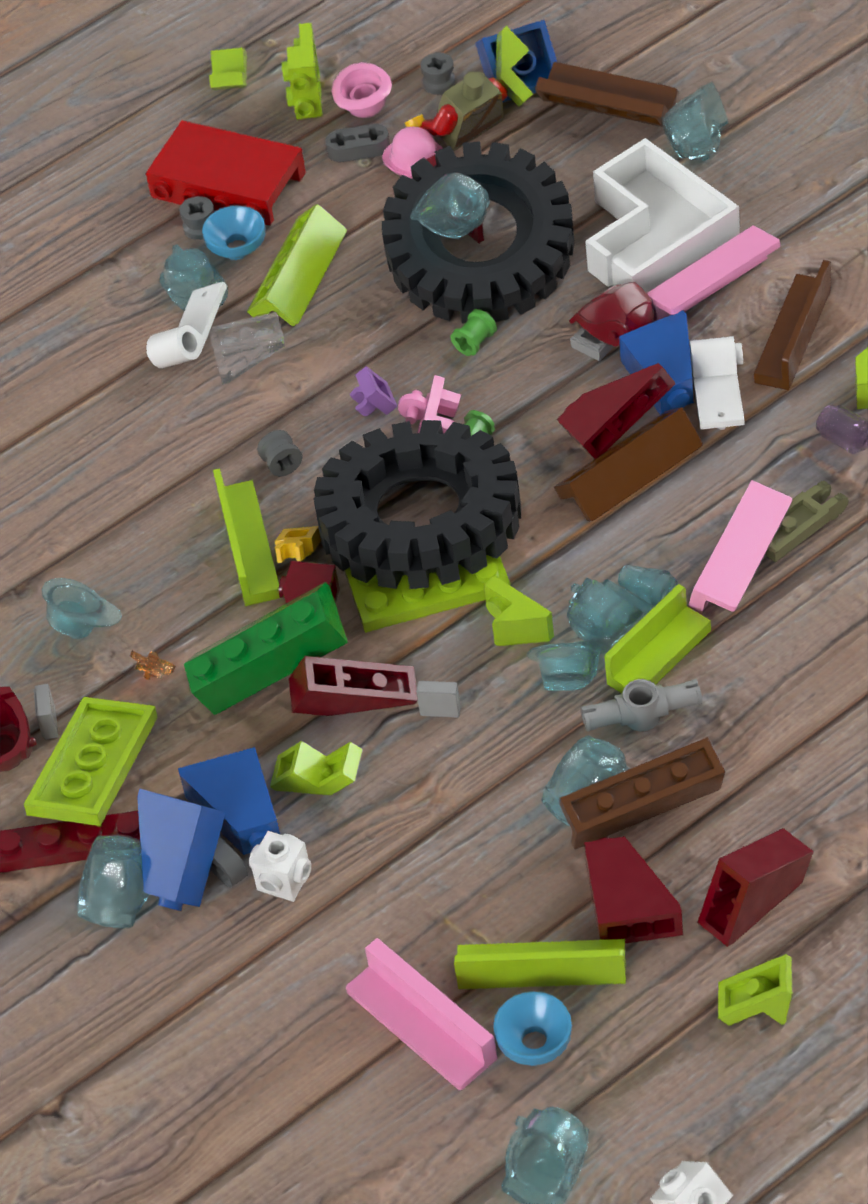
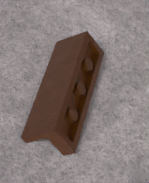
M559 62L553 63L548 79L539 77L535 88L542 100L664 128L669 127L679 95V91L675 87Z
M823 260L816 277L796 273L755 369V384L790 390L831 291V261Z
M682 407L668 410L554 486V489L561 500L573 497L586 520L594 521L701 448L703 443Z
M707 737L560 797L559 805L572 830L571 843L574 849H578L584 846V842L596 841L599 838L607 837L721 789L725 770Z

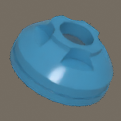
M230 206L211 214L203 224L202 233L206 246L211 252L221 257L238 260L254 252L262 244L265 238V224L263 217L256 210L245 206ZM236 240L246 242L245 245L240 247H228L231 242Z
M534 991L521 993L507 1000L499 1008L493 1024L494 1036L503 1054L514 1062L531 1066L542 1065L559 1057L567 1048L572 1031L571 1016L567 1007L552 995ZM531 1032H539L547 1037L546 1043L537 1049L527 1048L523 1045L522 1040Z

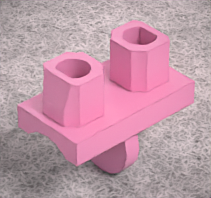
M434 375L430 393H427L426 398L422 396L421 391L414 390L411 394H406L399 400L398 411L406 418V422L410 421V424H414L416 420H420L417 433H420L423 420H441L443 434L455 422L454 420L437 416V413L454 418L461 394L443 389L445 381L443 377Z

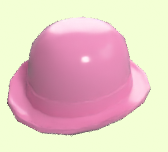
M357 63L349 65L339 72L333 81L331 92L334 102L340 108L348 110L356 117L369 118L378 114L384 107L386 97L390 94L392 83L389 75L380 67L374 64Z
M414 126L406 127L394 136L392 144L384 150L382 160L385 166L394 173L412 179L411 166L423 157L428 159L435 154V151L443 148L427 130Z

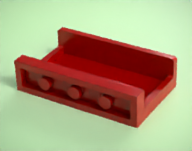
M181 120L146 171V178L152 198L181 205L189 198L205 197L212 202L214 212L230 206L250 207L261 214L265 225L271 226L274 221L273 204L289 179L301 181L306 174L301 147Z

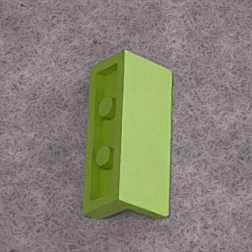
M680 584L674 587L605 654L607 685L623 694L624 687L636 679L649 680L656 685L711 631V620L687 606L685 587Z

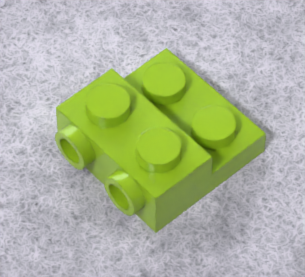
M312 22L299 24V38H293L294 46L287 47V61L281 62L284 82L290 81V87H286L288 107L294 106L296 120L323 117L320 70Z

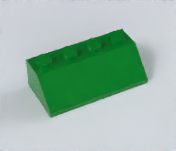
M324 582L195 653L184 663L191 693L209 711L217 715L292 674L304 656L323 657L347 644L348 641L330 586L327 582Z

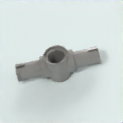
M636 679L629 682L624 687L623 694L615 695L614 699L594 705L582 706L580 710L586 732L620 723L621 726L628 725V727L636 731H648L658 724L660 717L669 715L670 710L702 704V694L697 679L662 687L661 684L655 685L649 680Z

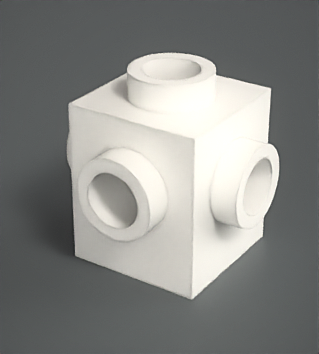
M267 831L261 844H257L253 848L249 859V866L252 868L257 891L294 902L301 887L307 881L311 871V861L308 860L305 842L290 834L280 835Z
M682 1161L677 1168L669 1171L662 1177L659 1182L660 1188L650 1200L653 1204H726L733 1195L707 1162Z

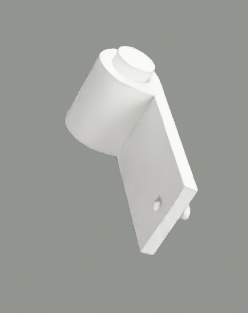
M224 282L193 290L179 326L150 336L146 347L147 356L153 365L158 368H167L199 357L226 291L227 285Z
M733 336L689 341L700 430L711 428L724 430L726 427L745 425L737 376V365L743 364L742 344L734 343Z

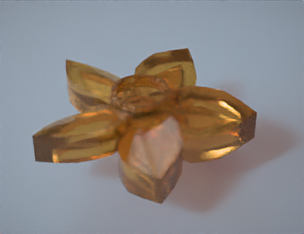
M133 650L130 654L137 661L134 669L145 670L143 678L146 680H150L151 676L162 679L164 675L173 673L176 667L169 661L160 659L156 652H149L148 657Z

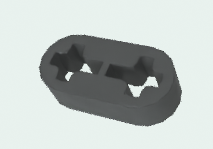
M368 124L332 131L327 135L325 144L327 155L332 161L347 162L383 155L384 150L390 145V140L386 127L380 124Z
M219 836L210 870L227 887L231 888L247 877L248 871L239 855Z

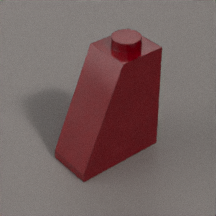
M782 828L719 858L697 923L725 946L732 945L803 883L814 851Z
M625 836L617 838L603 837L596 841L584 842L586 867L599 940L625 939V944L683 935L681 905Z

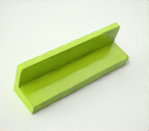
M318 204L301 214L296 219L247 313L254 319L259 320L273 310L291 326L297 325L341 244L347 229Z
M220 468L214 469L213 474L245 606L280 599L279 582L253 480L224 486Z
M625 939L457 945V955L454 956L458 989L626 984Z

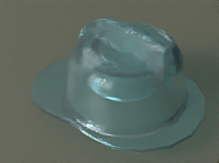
M177 244L172 247V254L165 260L164 270L160 275L162 288L183 311L186 309L193 290L219 282L225 283V280L210 264L204 252L196 248L181 249ZM228 287L226 288V291L224 293V296L219 307H221L224 304L228 297Z
M55 578L45 582L41 589L42 597L47 602L46 618L48 623L58 632L72 638L82 639L89 636L94 627L113 626L119 623L122 618V614L117 607L78 581Z
M601 637L575 643L542 645L530 649L527 652V657L538 662L545 689L549 691H575L584 688L592 682L597 674L599 655L608 652L620 639L616 637Z

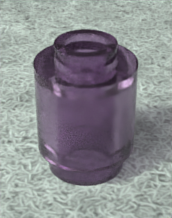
M830 404L822 410L816 422V429L821 432V436L851 454H856L860 450L864 451L868 448L867 419L842 405L834 406Z

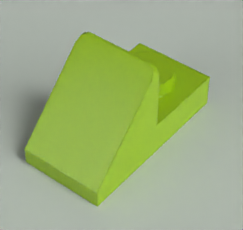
M495 575L484 584L486 607L489 613L495 617L492 622V629L496 646L547 642L554 637L551 611Z
M785 954L719 981L718 1019L729 1026L764 1012L779 1024L785 1025L792 997V958Z

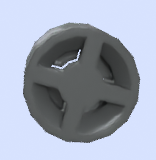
M432 53L422 59L420 64L421 72L424 75L422 82L424 89L428 93L440 95L455 85L454 65L449 55L445 53Z
M192 197L185 200L179 209L181 219L183 220V230L188 238L202 240L204 239L202 233L203 224L214 213V208L208 198Z
M274 430L266 434L258 443L257 451L259 456L267 463V468L275 476L280 477L291 474L302 462V452L293 444L291 436L284 430Z

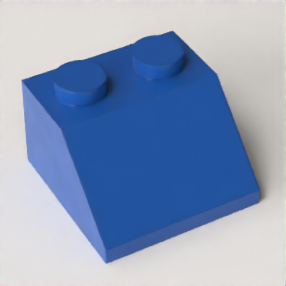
M545 19L511 29L530 50L511 70L532 93H536L535 88L539 77L548 79L553 63L557 62ZM497 34L482 38L475 43L484 74L487 78L496 79ZM507 95L506 99L502 101V103L510 101L512 99Z

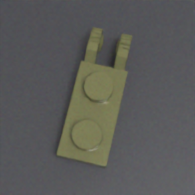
M824 480L818 482L817 485H814L805 493L802 491L792 499L791 506L765 555L776 563L830 520H834L839 514H842L847 508L849 498L842 493H838L825 502L828 496H830L832 488Z

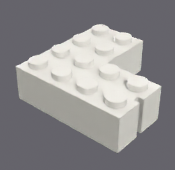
M646 138L593 171L595 202L618 219L586 240L588 272L608 287L635 282L648 293L740 234L739 206Z

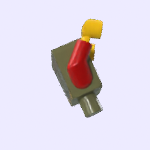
M469 72L461 82L442 94L434 119L425 120L423 115L420 114L404 123L406 127H420L427 130L432 136H440L455 151L463 146V143L473 140L503 121L502 101L506 99L508 92L506 87L496 79L487 78L482 72Z

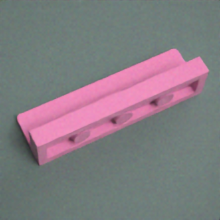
M753 225L647 293L652 300L654 322L669 315H675L682 310L686 312L767 260V255L780 248V240Z
M751 480L692 591L688 605L689 608L702 615L708 603L711 602L729 611H736L791 506V497Z
M376 938L365 947L368 967L346 985L347 994L458 1090H463L497 1060L494 1036L381 940Z

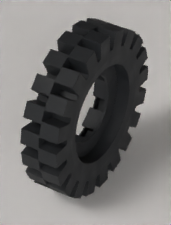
M480 141L463 143L464 156L456 158L451 146L435 151V166L423 157L411 166L412 179L401 175L393 186L394 198L387 197L383 209L385 221H381L382 237L389 272L393 273L395 284L402 294L409 291L410 302L424 311L432 304L435 317L450 321L455 310L460 311L462 324L468 321V315L475 309L488 311L495 322L509 319L507 307L511 305L516 308L520 315L536 307L534 294L546 300L557 289L556 277L564 279L570 267L569 255L573 256L575 240L572 206L569 204V194L563 182H556V172L545 162L536 167L535 155L521 148L513 158H510L508 144L492 142L488 155L481 154ZM468 201H477V203L496 202L505 207L514 217L517 226L516 236L511 246L496 258L481 262L465 261L449 253L441 242L440 227L446 215L456 206Z
M423 420L420 433H413L410 421L392 424L394 437L389 439L378 428L363 434L365 448L351 441L339 449L340 459L331 457L322 468L323 477H317L314 487L315 498H313L322 546L326 555L331 554L332 562L339 569L345 571L350 568L352 577L368 583L377 575L378 586L397 589L403 575H407L410 589L429 588V574L435 572L442 585L460 580L458 565L464 567L472 575L487 567L486 555L497 559L508 548L507 539H514L520 527L519 519H522L521 500L515 463L511 461L510 453L502 443L494 446L493 436L482 430L471 436L469 425L453 422L443 434L441 420ZM425 480L442 482L450 486L459 497V504L455 513L449 510L429 519V525L416 527L415 522L391 520L390 524L387 525L380 519L377 513L381 498L389 490L409 482Z

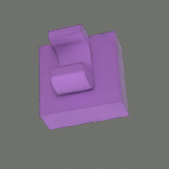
M367 366L355 374L360 386L350 393V397L359 403L355 407L363 416H368L377 407L387 415L398 407L388 383Z

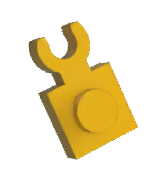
M319 527L283 529L275 540L277 563H282L287 558H296L297 561H302L305 557L311 555L321 542Z

